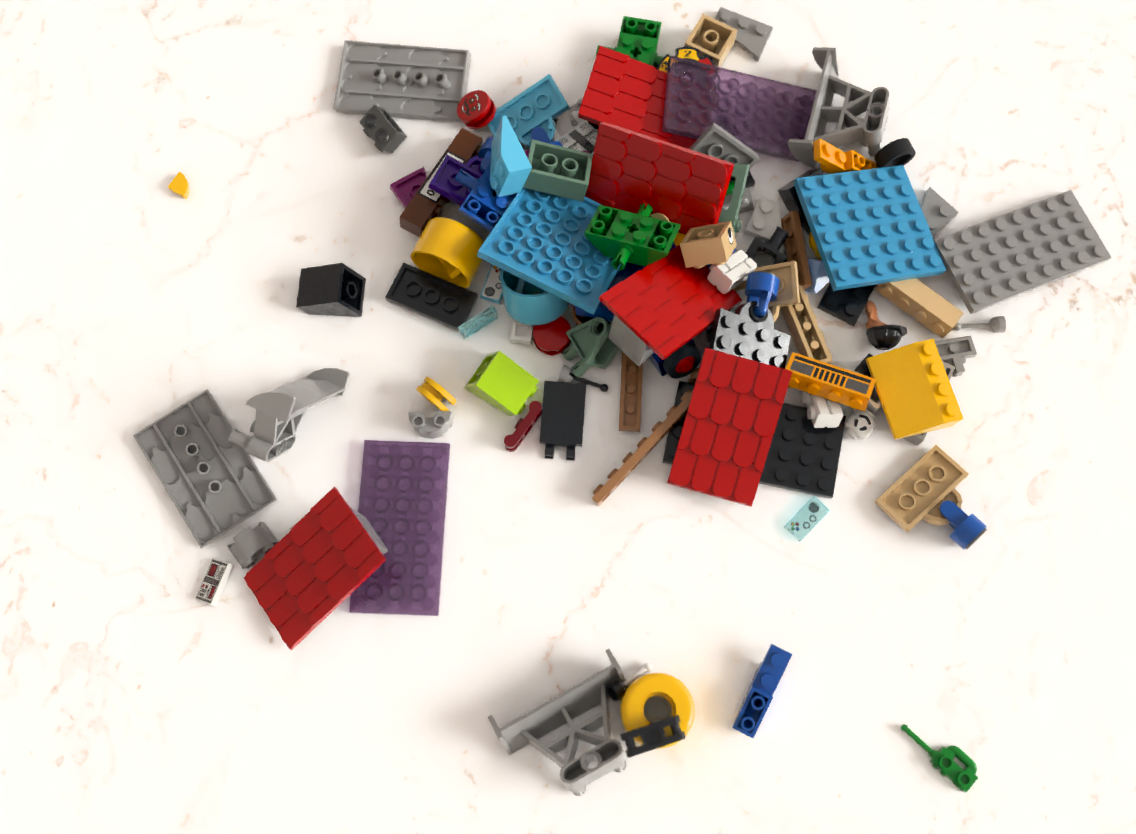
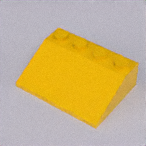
M934 339L915 342L866 359L871 377L876 379L875 388L894 440L948 428L964 419Z

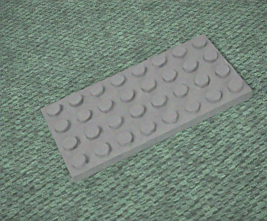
M1072 190L934 240L946 271L970 314L1102 264L1112 258Z

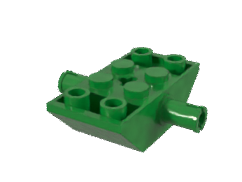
M623 16L617 47L606 48L657 67L660 60L664 57L658 56L657 53L662 22ZM600 45L597 46L598 49H597V51H596V56H597V54H598V50H599V46H600Z
M645 203L640 205L637 214L599 205L584 233L585 237L604 256L614 258L611 262L614 269L617 270L621 263L619 270H623L626 262L648 266L666 257L680 229V224L649 217L653 209L647 204L645 210H643Z

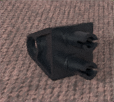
M777 226L768 242L755 237L746 251L748 258L754 261L759 253L761 255L766 253L772 257L773 264L787 262V255L780 252V248L788 238V232Z

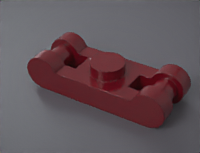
M532 401L529 404L528 414L524 419L520 418L514 427L516 429L514 433L504 438L505 448L508 452L517 450L541 417L542 405L539 401Z

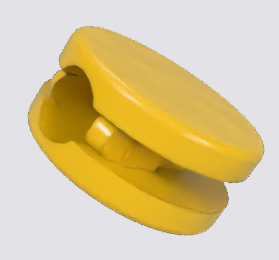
M428 376L423 380L424 383L416 388L420 395L440 411H449L440 402L443 398L452 405L457 402L450 393Z

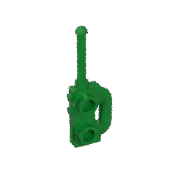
M901 725V730L929 753V757L932 758L930 760L932 767L940 770L939 773L951 780L960 791L967 793L979 778L975 775L977 772L976 763L959 747L954 745L947 748L941 747L938 751L932 750L908 728V725ZM956 756L967 767L962 769L953 761V758Z

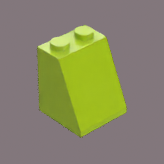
M496 351L486 355L464 388L505 414L516 416L525 409L526 404L524 403L528 397L531 398L537 391L536 385L539 380L501 351Z

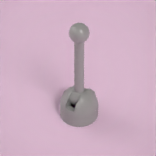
M996 316L989 323L963 325L956 323L953 330L989 327L995 333H1003L1006 330V319L1004 316Z

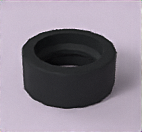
M901 138L881 148L875 154L874 160L878 168L906 165L914 158L916 151L908 138Z

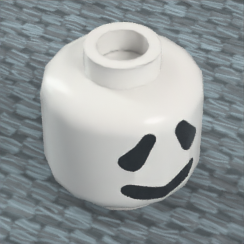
M855 409L844 422L845 427L848 429L846 431L847 435L854 440L857 438L866 440L877 427L876 416L867 409L865 411Z

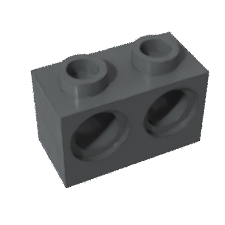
M373 105L359 121L364 128L363 132L374 140L375 147L381 152L393 153L407 138V135L386 109L377 105Z

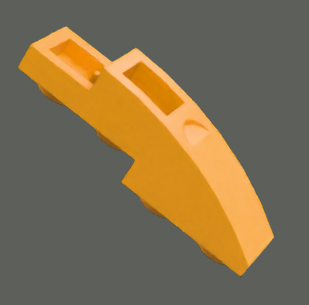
M822 139L813 141L814 160L820 163L821 170L826 173L834 174L877 168L875 162L854 150L843 152Z

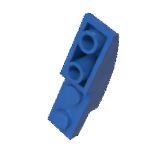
M772 643L770 644L746 692L732 726L733 729L754 738L773 699V694L793 655L792 653Z

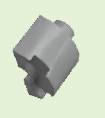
M436 411V414L430 418L426 417L423 412H408L413 428L424 438L434 439L442 437V434L447 432L453 424L454 417L451 411Z
M259 522L258 526L253 529L251 526H248L232 538L234 543L232 545L229 544L227 547L242 569L253 566L257 562L256 557L261 553L265 555L278 543V540L265 522Z

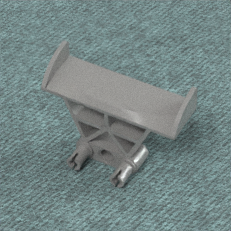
M814 47L812 54L815 62L822 69L805 139H789L788 147L790 152L804 165L816 169L817 161L814 160L813 141L822 139L837 148L864 140L868 145V154L874 157L881 149L880 143L883 140L886 123L888 122L890 110L889 90L885 87H877L870 92L838 79L839 68L836 48ZM834 94L845 97L842 107H832ZM866 112L863 124L856 117ZM827 122L838 123L837 131L825 134Z
M323 368L272 391L254 396L246 402V405L256 409L255 420L250 427V432L254 433V435L249 436L235 429L229 436V442L245 448L248 454L265 462H270L293 447L296 440L295 432L307 408L336 394L342 396L350 373L339 368Z
M610 649L605 650L611 666L507 725L499 728L492 714L488 716L497 738L508 755L529 744L561 767L560 778L562 782L576 796H581L580 791L584 794L587 785L614 770L620 773L621 767L623 771L626 768V755L623 747L618 740L611 737L610 697L606 691V685L612 681L619 680L624 682L626 679ZM602 703V712L576 727L572 722L574 718ZM567 722L571 728L546 744L537 740ZM603 727L604 736L593 733ZM579 739L596 745L575 758ZM566 748L564 759L556 754ZM591 762H598L595 768H588Z

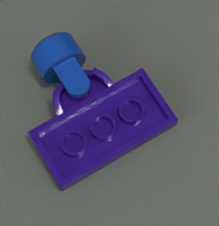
M494 136L488 137L478 156L471 158L466 164L446 155L428 188L461 206L470 194V189L454 179L461 168L476 179L483 175L491 163V147Z

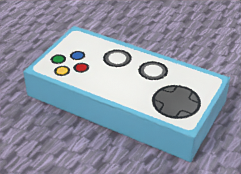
M491 264L480 299L497 304L501 303L503 297L500 281L501 268Z

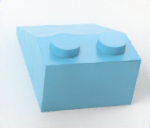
M506 115L501 118L491 147L490 185L498 197L520 193L532 169Z

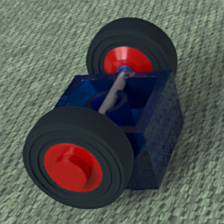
M691 339L664 360L656 353L648 359L662 377L668 374L671 378L679 379L692 373L700 364L702 356L695 346L694 340Z

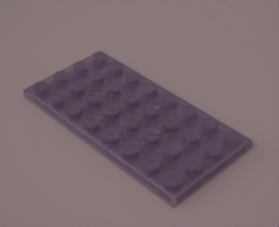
M670 56L667 68L662 131L698 139L714 122L754 152L800 162L790 152L788 140L805 139L817 90Z
M364 440L358 512L366 517L389 551L383 555L386 561L351 594L349 613L439 617L450 443Z

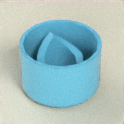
M501 269L500 281L505 308L514 320L526 325H543L558 319L566 311L569 302Z

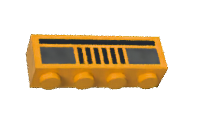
M792 352L785 368L793 371L789 387L862 411L866 410L876 382L874 378Z

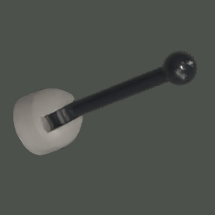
M563 365L558 381L571 382L572 380H577L600 388L602 392L608 391L607 384L601 385L581 377L578 378L571 371V367Z

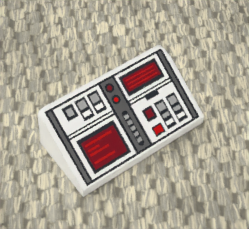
M212 558L195 600L216 607L234 565Z

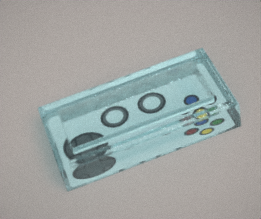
M491 305L460 325L458 329L461 337L466 340L497 320L496 308Z
M813 496L784 528L800 542L830 510L818 498Z

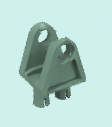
M596 317L566 332L572 343L562 351V354L568 361H572L579 354L581 360L571 367V371L578 378L591 367L606 369L620 349L608 338L612 323L609 324L606 319ZM603 323L604 327L597 330L598 325Z

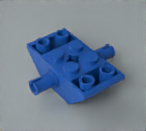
M491 163L483 175L477 179L461 168L454 180L470 189V194L458 211L491 232L518 193L501 197L497 196L495 190L490 185Z

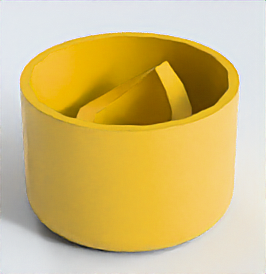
M435 217L427 223L410 257L420 270L463 288H468L483 259L477 257V253L484 241L475 231L458 221L444 217Z
M656 672L643 675L628 686L621 698L619 707L620 720L625 732L651 724L644 716V704L650 697H661L668 702L671 716L679 715L681 731H684L685 735L689 733L694 722L695 706L690 691L679 679L666 673ZM670 726L663 728L666 737L672 735ZM641 736L634 738L636 743L643 745ZM680 741L675 742V743H672V744H669V745H666V746H663V747H660V748H657V749L668 748V747L674 746L675 744L679 743Z

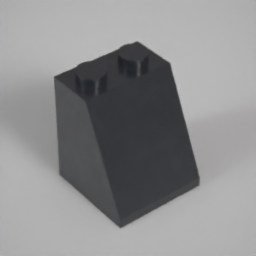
M343 263L302 268L296 307L309 315L362 317L366 278Z

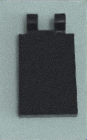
M544 381L539 443L546 444L545 459H553L554 446L567 447L566 460L575 461L576 446L582 447L586 384Z

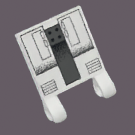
M576 110L571 113V117H573L571 123L576 127L562 137L555 130V135L551 142L560 141L563 147L578 151H589V153L594 154L598 131L587 121L579 118L578 111Z

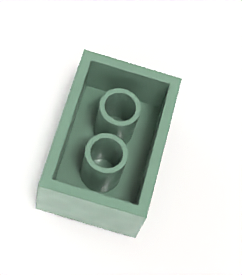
M532 139L527 156L532 169L523 188L583 202L589 184L593 154Z

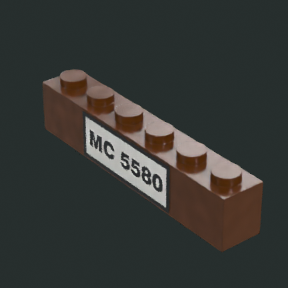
M461 128L400 215L401 228L420 237L427 223L435 217H440L444 209L443 206L451 200L428 188L431 180L446 155L463 164H466L471 158L478 156L482 148L483 138Z

